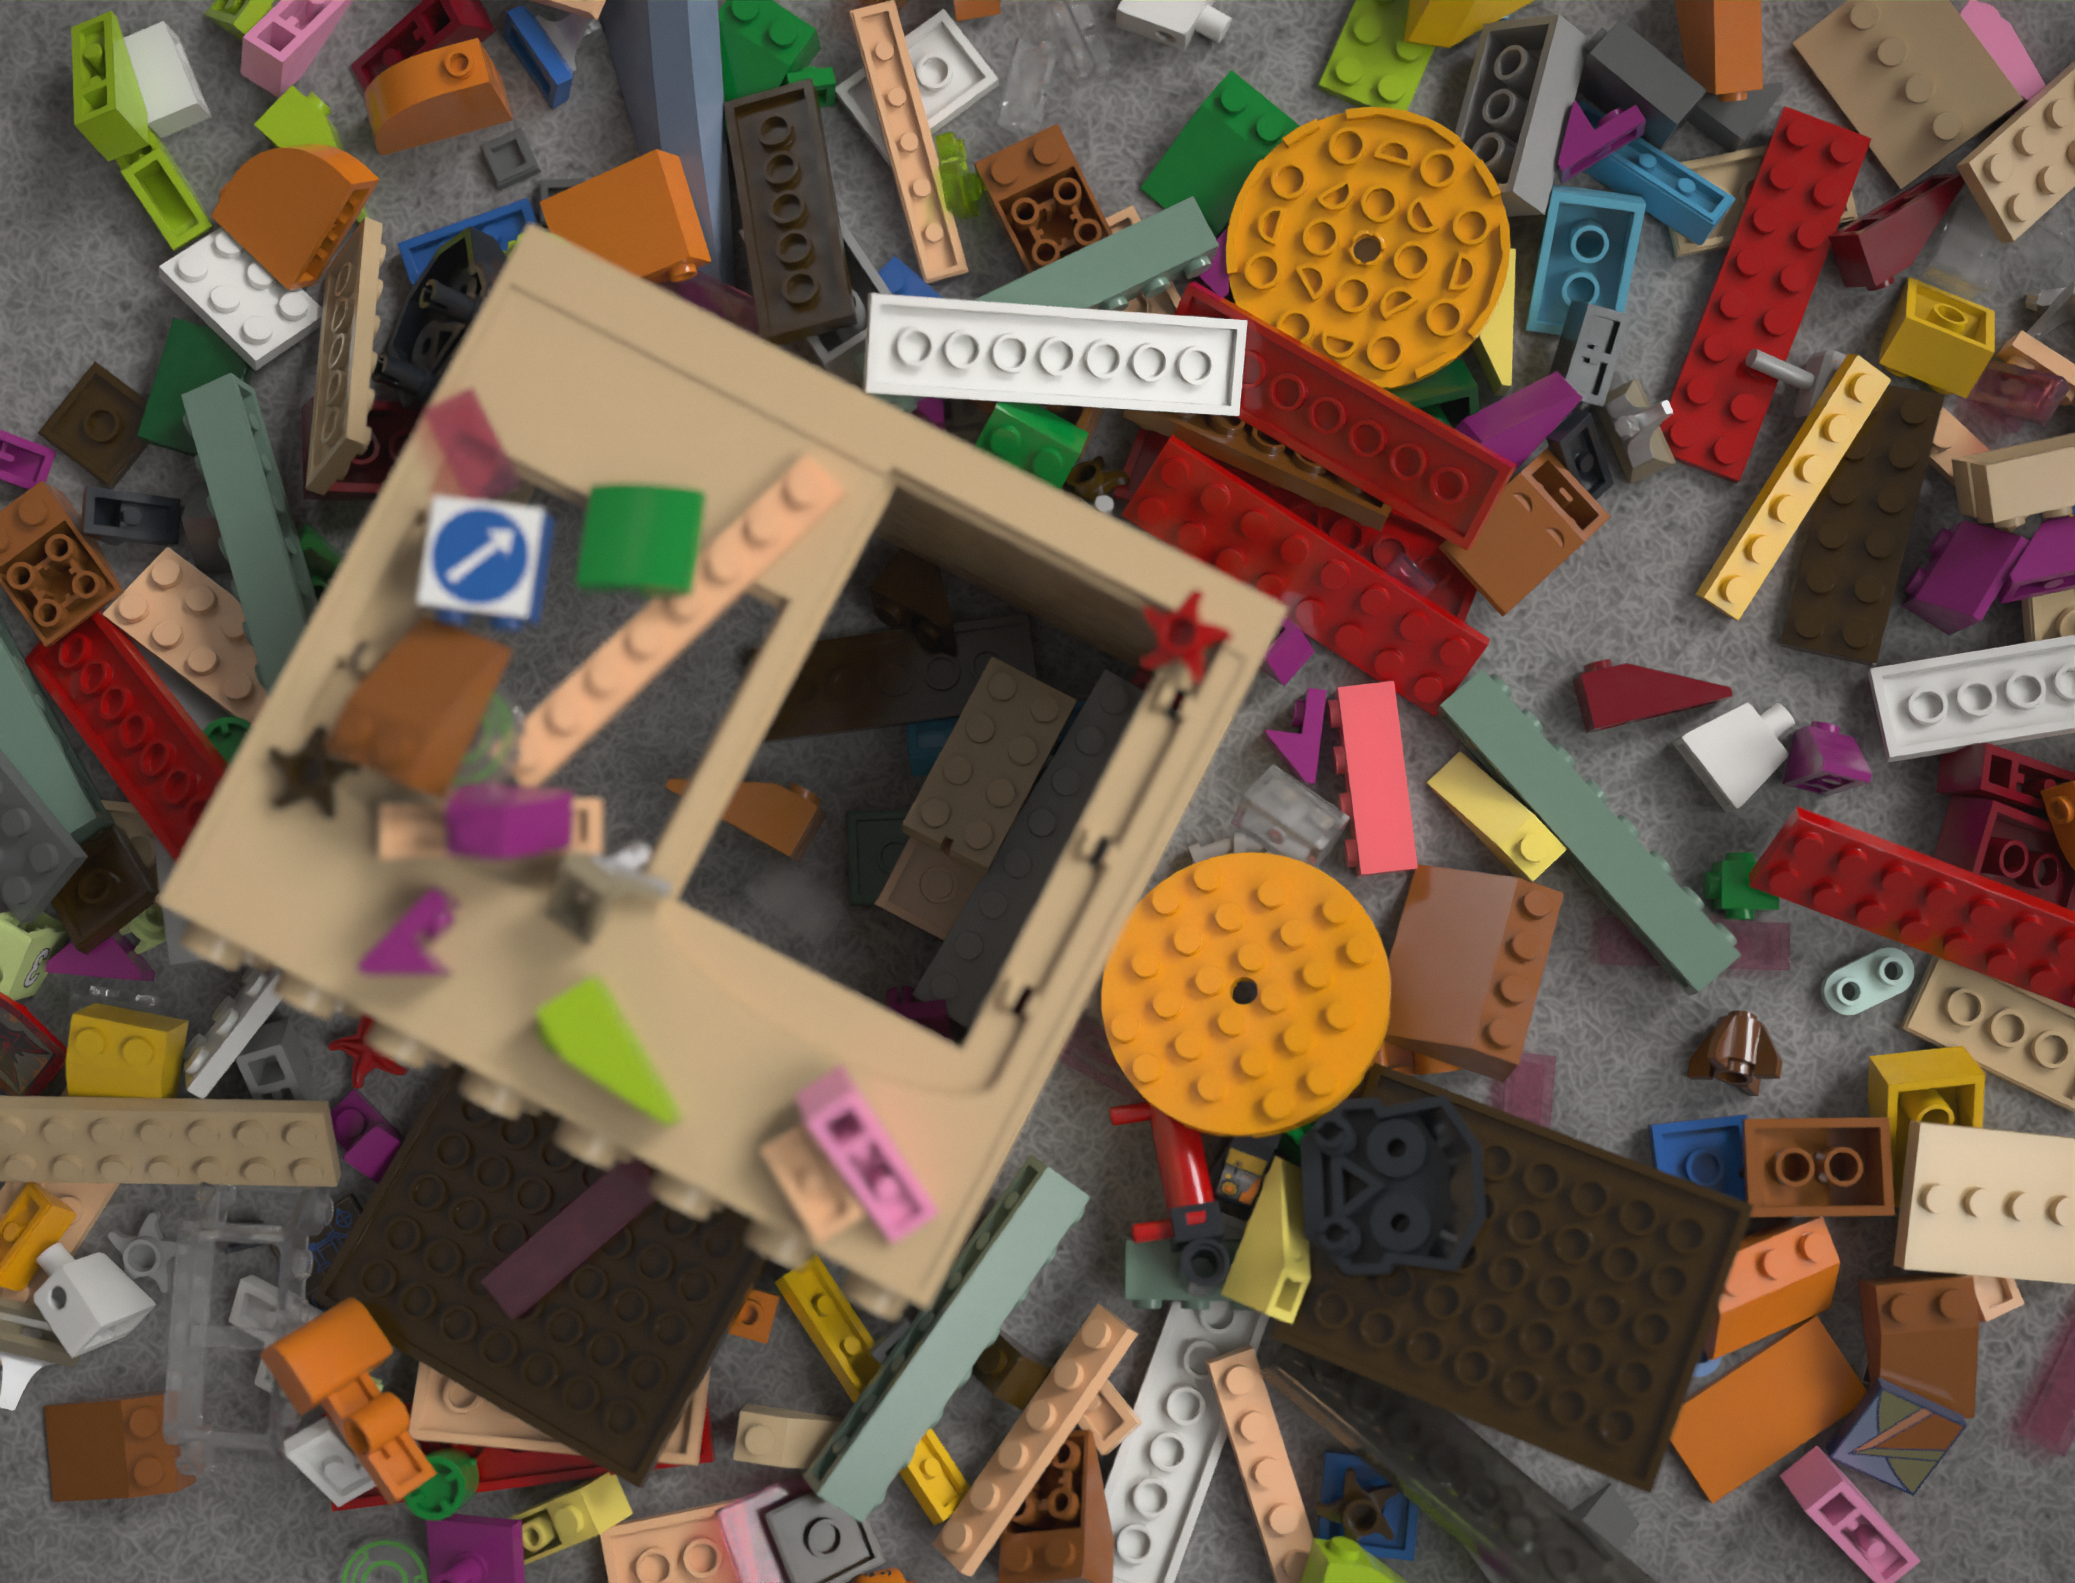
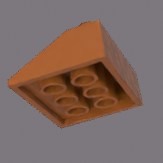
M1417 864L1418 868L1414 870L1388 957L1391 975L1390 1018L1383 1041L1504 1082L1520 1062L1564 893L1519 877Z

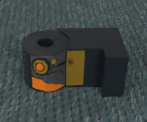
M1283 1133L1254 1138L1253 1136H1231L1220 1165L1222 1168L1213 1191L1214 1199L1249 1212L1255 1202L1268 1165Z

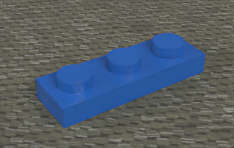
M528 198L397 244L413 287L438 248L469 226L494 237L502 251H507L508 242L516 241L518 235L525 232L529 223L537 227L539 225L532 204Z

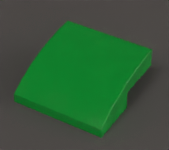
M591 485L575 585L585 593L634 590L645 599L692 595L707 495L699 490L661 485Z

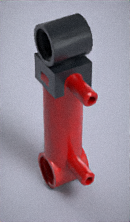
M1144 1097V1102L1111 1107L1109 1109V1118L1113 1126L1150 1121L1167 1208V1217L1164 1220L1133 1224L1130 1228L1132 1241L1137 1244L1169 1239L1172 1253L1183 1251L1176 1267V1278L1180 1287L1186 1293L1195 1297H1206L1214 1294L1226 1278L1230 1268V1259L1226 1249L1220 1244L1225 1233L1219 1203L1214 1201L1201 1132L1188 1128L1162 1111L1157 1110ZM1195 1258L1209 1260L1214 1266L1215 1275L1209 1278L1196 1276L1190 1267V1261Z

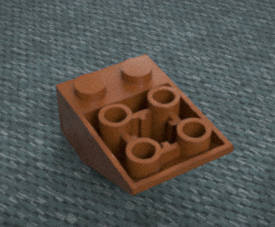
M1058 123L974 163L976 181L1000 229L1027 274L1113 234Z
M1546 448L1507 483L1474 546L1470 550L1466 551L1449 540L1444 541L1439 546V549L1503 617L1585 543L1611 516L1552 452Z
M40 481L0 511V585L44 646L49 648L124 593V590L97 540L81 534L82 518L64 493L46 482Z
M1089 1429L1071 1431L1001 1533L998 1583H1113L1114 1538L1093 1431Z

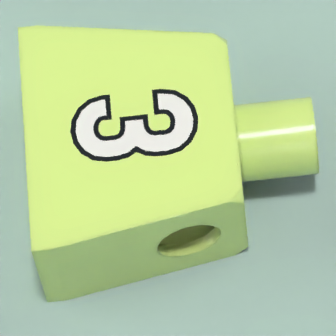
M11 911L0 913L1 993L15 1001L36 994L48 972H45L46 962L62 950L69 938L61 921L42 912L34 922L20 923Z

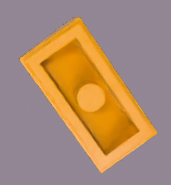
M28 1182L0 1220V1287L18 1292L25 1289L40 1268V1265L36 1262L38 1257L49 1247L58 1243L77 1215L71 1207L36 1182Z

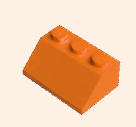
M1823 1216L1791 1218L1742 1238L1704 1345V1351L1708 1360L1719 1358L1831 1309L1840 1261Z

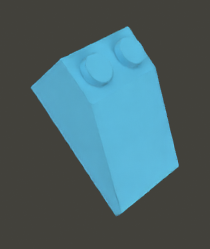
M1552 185L1545 215H1543L1526 330L1561 335L1571 300L1590 303L1624 313L1646 203L1642 196Z

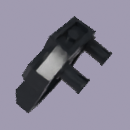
M471 226L467 227L438 248L407 295L387 348L388 353L382 352L378 356L379 360L383 361L384 364L377 361L374 372L371 375V379L374 382L382 383L398 390L403 408L421 415L425 414L508 263V258L494 237Z
M1446 1095L1384 1107L1378 1098L1342 1100L1325 1116L1319 1118L1314 1127L1300 1138L1305 1238L1328 1254L1346 1275L1352 1277L1390 1276L1396 1266L1457 1273L1487 1220L1483 1149ZM1394 1140H1401L1406 1145V1151L1401 1157H1392L1388 1153V1146ZM1346 1171L1368 1185L1367 1188L1349 1202ZM1400 1214L1408 1216L1410 1220L1408 1230L1402 1233L1396 1232L1392 1228L1393 1218Z

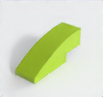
M148 126L149 145L115 160L122 169L120 172L171 248L176 252L214 228L160 137Z

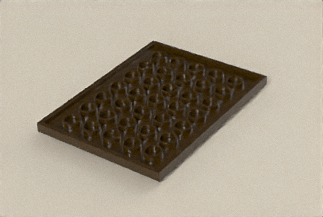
M453 1060L450 1067H447L311 1299L329 1309L349 1297L358 1300L367 1309L392 1346L637 1488H643L770 1259L769 1256L753 1248L744 1240L755 1217L728 1203L724 1204L721 1211L711 1209L706 1219L696 1217L672 1206L649 1190L660 1167L634 1155L630 1163L616 1159L612 1168H606L572 1153L554 1140L565 1117L543 1107L540 1115L522 1110L518 1118H512L485 1107L459 1090L471 1067Z
M1374 1062L1361 1098H1378L1383 1106L1387 1107L1440 1095L1447 1096L1483 1149L1487 1220L1457 1273L1396 1266L1390 1276L1352 1277L1346 1275L1328 1254L1309 1241L1310 1280L1294 1321L1290 1324L1276 1319L1270 1337L1651 1495L1754 1205ZM1394 1140L1388 1146V1153L1392 1157H1401L1406 1151V1145L1401 1140ZM1346 1171L1349 1202L1367 1188L1368 1185ZM1397 1215L1392 1220V1228L1396 1232H1405L1410 1226V1220L1406 1215Z

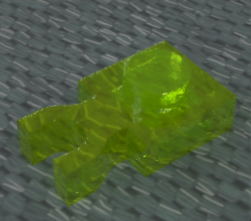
M952 131L935 136L937 150L942 165H939L947 210L961 220L980 216L977 200H980L982 197L981 187L975 173L967 169L964 140L962 138L956 139L955 133Z

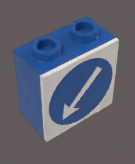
M434 496L418 604L435 613V621L446 622L451 625L467 626L469 618L489 620L488 627L491 629L520 633L522 624L539 626L554 520L543 509Z

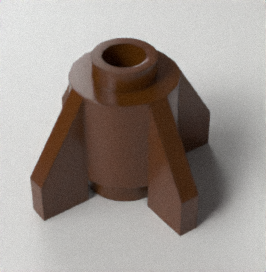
M1734 1010L1730 1011L1728 1015L1717 1019L1716 1026L1690 1058L1687 1077L1691 1080H1713V1077L1722 1082L1739 1085L1749 1096H1758L1761 1079H1780L1782 1059L1766 1026L1757 1020V1016L1747 1011Z

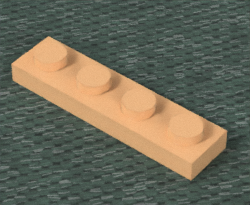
M574 799L573 844L571 847L519 857L568 856L574 849L587 855H603V800ZM447 803L380 804L381 860L467 859L476 857L446 855Z

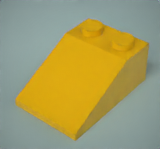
M94 1003L73 1013L66 1054L68 1097L177 1099L189 1020Z
M1964 1046L1869 1056L1868 1105L1870 1117H1889L1894 1207H1900L1910 1120L1983 1127L1985 1073Z

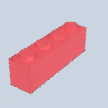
M1394 681L1337 687L1334 691V700H1327V716L1329 727L1338 728L1340 746L1333 747L1332 753L1335 774H1344L1346 792L1338 794L1341 821L1349 820L1352 839L1344 840L1346 865L1348 868L1355 867L1356 877L1413 871L1418 868Z

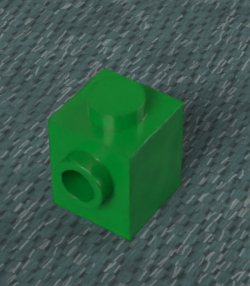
M1725 853V860L1712 863L1711 871L1705 872L1703 881L1705 899H1711V910H1725V919L1754 920V912L1779 910V897L1749 885L1748 874L1757 863L1755 861V853Z

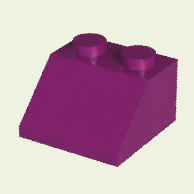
M1965 520L1948 530L1944 527L1941 528L1927 548V551L1933 554L1924 569L1920 566L1917 567L1906 581L1903 590L1909 594L1901 606L1948 635H1952L1980 622L2030 541L2016 534Z

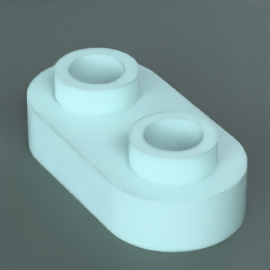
M1892 947L1877 949L1828 973L1821 984V999L1824 1005L1833 1013L1838 1015L1858 1014L1905 991L1913 981L1914 965L1910 957L1900 949ZM1889 962L1893 963L1897 968V975L1893 980L1888 979L1884 973V968ZM1847 982L1853 985L1855 989V995L1851 1000L1845 999L1842 995V987Z

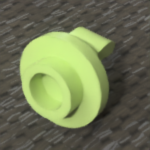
M153 904L119 930L122 936L132 932L140 939L139 945L134 949L137 954L153 949L158 944L166 941L163 911L157 905Z

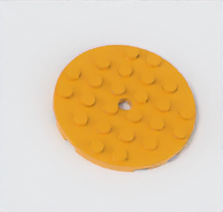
M1385 107L1346 109L1345 113L1335 114L1318 121L1316 118L1283 137V141L1263 160H1260L1251 171L1237 196L1231 213L1227 231L1226 265L1236 305L1385 390L1418 382L1452 363L1477 339L1489 322L1503 292L1509 267V222L1501 198V192L1483 160H1480L1461 141L1457 134L1443 125L1409 111ZM1372 238L1380 244L1381 253L1373 261L1362 263L1355 257L1354 247L1360 240Z
M1253 852L1226 854L1194 863L1177 871L1147 893L1134 907L1106 961L1101 990L1104 1028L1111 1050L1123 1073L1137 1091L1157 1110L1162 1111L1188 1128L1215 1136H1253L1254 1138L1277 1135L1297 1129L1318 1119L1344 1100L1363 1079L1362 1075L1370 1065L1376 1052L1380 1051L1390 1018L1391 975L1382 941L1372 920L1355 897L1335 879L1309 864L1286 856ZM1240 981L1252 982L1258 987L1256 998L1249 1004L1242 1005L1233 1001V991Z

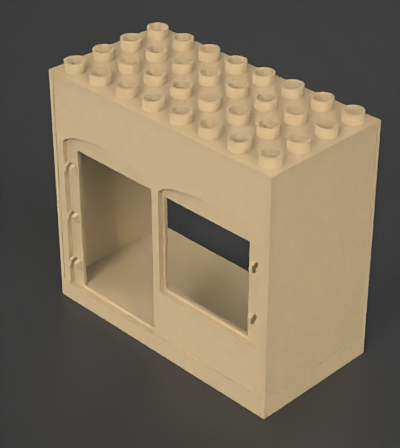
M529 223L157 902L190 919L178 942L194 953L234 970H238L242 962L265 972H271L274 965L282 968L283 970L272 988V992L285 1001L319 1017L331 1019L335 1011L360 1020L364 1012L376 1017L377 1019L365 1039L376 1049L399 1061L421 1069L425 1067L428 1060L444 1067H450L452 1061L456 1060L471 1067L459 1090L474 1101L512 1118H518L522 1110L540 1115L543 1107L562 1115L565 1119L554 1138L562 1147L592 1163L606 1168H612L616 1159L630 1163L634 1155L651 1162L660 1168L649 1190L663 1201L703 1219L707 1218L711 1209L721 1211L725 1203L755 1217L744 1238L750 1246L796 1269H802L807 1259L812 1260L817 1251L851 1268L840 1288V1291L845 1296L879 1315L897 1320L909 1299L925 1308L929 1307L1288 607ZM807 453L844 490L846 496L745 591V593L779 609L780 612L652 850V858L641 871V873L671 882L673 891L671 898L665 899L641 895H622L614 898L604 930L590 947L546 915L560 864L567 856L514 857L503 860L467 858L385 861L380 859V804L447 803V800L459 788L454 784L451 785L445 800H442L362 766L360 773H348L334 784L337 801V815L334 819L324 818L320 805L310 798L284 810L274 808L273 801L283 794L286 782L283 772L269 757L268 750L271 747L280 748L285 754H293L302 750L308 736L317 725H323L328 728L329 732L325 739V743H327L350 694L425 614L435 618V613L418 604L434 496L526 507L536 486H539L587 511L591 485L647 484L699 490L707 495L698 552L699 556ZM871 533L1155 678L963 1050L676 901ZM1194 590H1201L1204 595L1199 604L1202 622L1226 628L1233 634L1231 642L1218 641L1203 650V679L1199 684L1191 681L1188 667L1179 660L1154 669H1146L1142 664L1143 658L1154 652L1159 641L1158 634L1153 630L1144 615V609L1150 606L1158 614L1169 615L1178 611ZM1176 690L1187 694L1188 697L1176 721H1173L1163 715ZM328 751L330 757L346 759L340 755ZM1103 836L1113 842L1098 870L1087 864L1100 837ZM434 886L448 889L463 904L453 914L457 919L454 926L438 941L432 942L428 939L425 942V945L454 973L453 975L378 976L362 974L355 967ZM591 976L602 977L685 1119L674 1125L666 1126L562 1059L559 1052L552 1055L545 1048L536 1032L535 1027L541 1021L535 1010ZM1025 984L1036 991L1022 1019L1010 1014V1011ZM843 1064L871 1104L939 1212L938 1215L893 1244L857 1195L867 1214L818 1245L760 1150L805 1121L796 1093Z

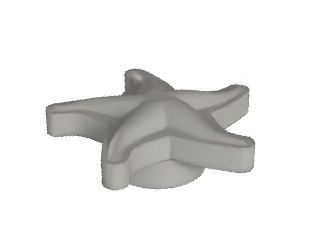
M155 1210L147 1216L137 1235H125L118 1229H114L109 1232L108 1239L123 1254L125 1265L123 1272L129 1278L134 1280L139 1276H149L158 1283L160 1291L166 1293L171 1288V1270L168 1260L176 1254L189 1253L192 1250V1245L181 1240L164 1238L158 1225L161 1214Z

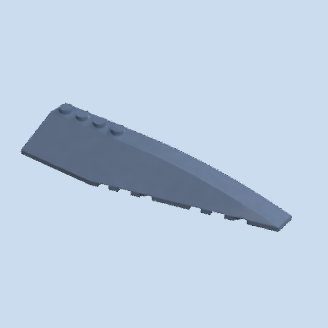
M606 0L600 16L639 155L642 156L658 149L679 156L712 261L707 265L697 268L698 274L695 277L675 282L679 297L684 302L738 328L718 0Z

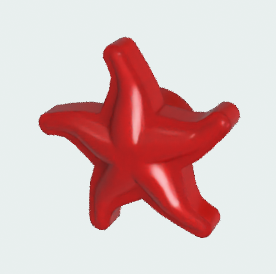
M1194 590L1179 610L1169 615L1158 614L1150 606L1144 609L1143 612L1146 619L1159 636L1154 652L1142 660V664L1146 669L1162 667L1179 660L1188 667L1191 681L1199 684L1203 679V650L1218 641L1231 642L1233 640V634L1228 629L1212 623L1202 622L1199 604L1204 595L1201 590Z
M365 1012L360 1018L356 1035L337 1039L328 1045L329 1050H342L354 1058L352 1085L357 1089L364 1086L365 1077L376 1068L398 1076H404L408 1072V1069L400 1065L397 1059L376 1049L365 1040L376 1021L374 1016Z

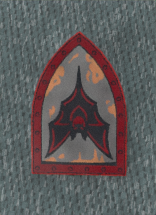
M0 992V1088L8 1096H39L65 1065L67 1047L37 1020L26 1006L19 1004Z

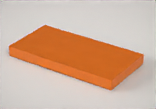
M1815 1315L1803 1320L1687 1397L1670 1443L1707 1500L1713 1504L1853 1411L1867 1390L1818 1316Z

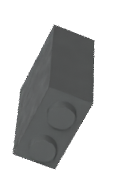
M1621 19L1618 20L1609 32L1601 28L1584 48L1587 54L1577 91L1606 115L1618 108H1622L1625 112L1634 105H1637L1646 120L1645 132L1640 138L1659 150H1662L1684 125L1707 91Z

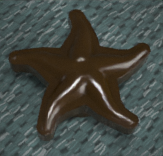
M1097 456L1092 461L1082 462L1073 466L1061 490L1065 495L1083 504L1093 506L1098 496L1105 495L1119 485L1128 484L1130 479L1126 471L1102 472L1106 464L1102 456Z
M317 725L308 736L302 750L293 754H285L280 748L271 747L268 750L269 757L283 772L286 782L283 794L273 801V806L276 809L284 810L310 798L320 805L324 818L334 819L337 815L334 784L348 773H360L362 766L346 759L330 757L328 750L324 749L326 745L325 739L329 730L326 726Z
M1349 1467L1344 1471L1343 1496L1328 1504L1317 1502L1314 1506L1318 1515L1331 1521L1342 1523V1537L1351 1539L1356 1543L1361 1537L1368 1536L1374 1532L1381 1533L1388 1541L1394 1538V1533L1381 1512L1385 1502L1398 1494V1489L1394 1483L1378 1485L1365 1490L1356 1482V1474L1353 1468Z

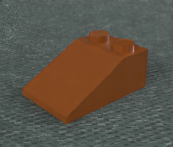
M425 614L346 699L324 749L412 788L445 800L512 650L446 622H437L434 620L435 618Z
M669 779L665 788L681 797L690 779ZM739 782L720 819L800 863L827 814L819 807L822 800L816 794L794 782L791 783L788 789L777 783Z
M1889 1117L1742 1119L1746 1203L1754 1205L1750 1217L1895 1215Z
M1936 1272L1858 1280L1870 1386L1879 1377L1963 1415L1964 1419L1975 1418L1979 1319L1973 1277L1966 1274Z
M187 1387L44 1406L53 1502L143 1497L179 1492L196 1483Z

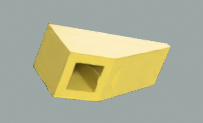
M1275 1156L1270 1171L1263 1180L1262 1191L1253 1214L1245 1225L1243 1239L1226 1275V1282L1221 1295L1292 1324L1310 1280L1309 1241L1305 1238L1302 1168Z
M608 1472L508 1517V1519L522 1521L524 1565L598 1536L632 1515L633 1512L617 1476L610 1475Z

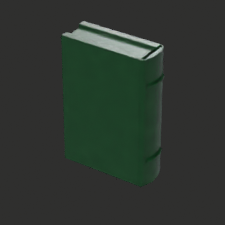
M173 317L137 437L142 438V442L195 457L198 452L194 439L188 433L183 422V415L186 414L181 395L229 373H232L250 386L252 376L256 371L213 329Z

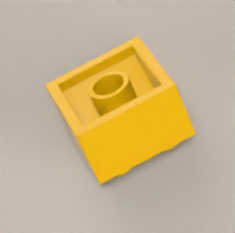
M1908 276L1880 345L1879 364L1884 365L1889 372L1896 376L1904 378L1911 376L1926 382L1938 393L1944 395L1956 394L1966 399L1995 353V311Z

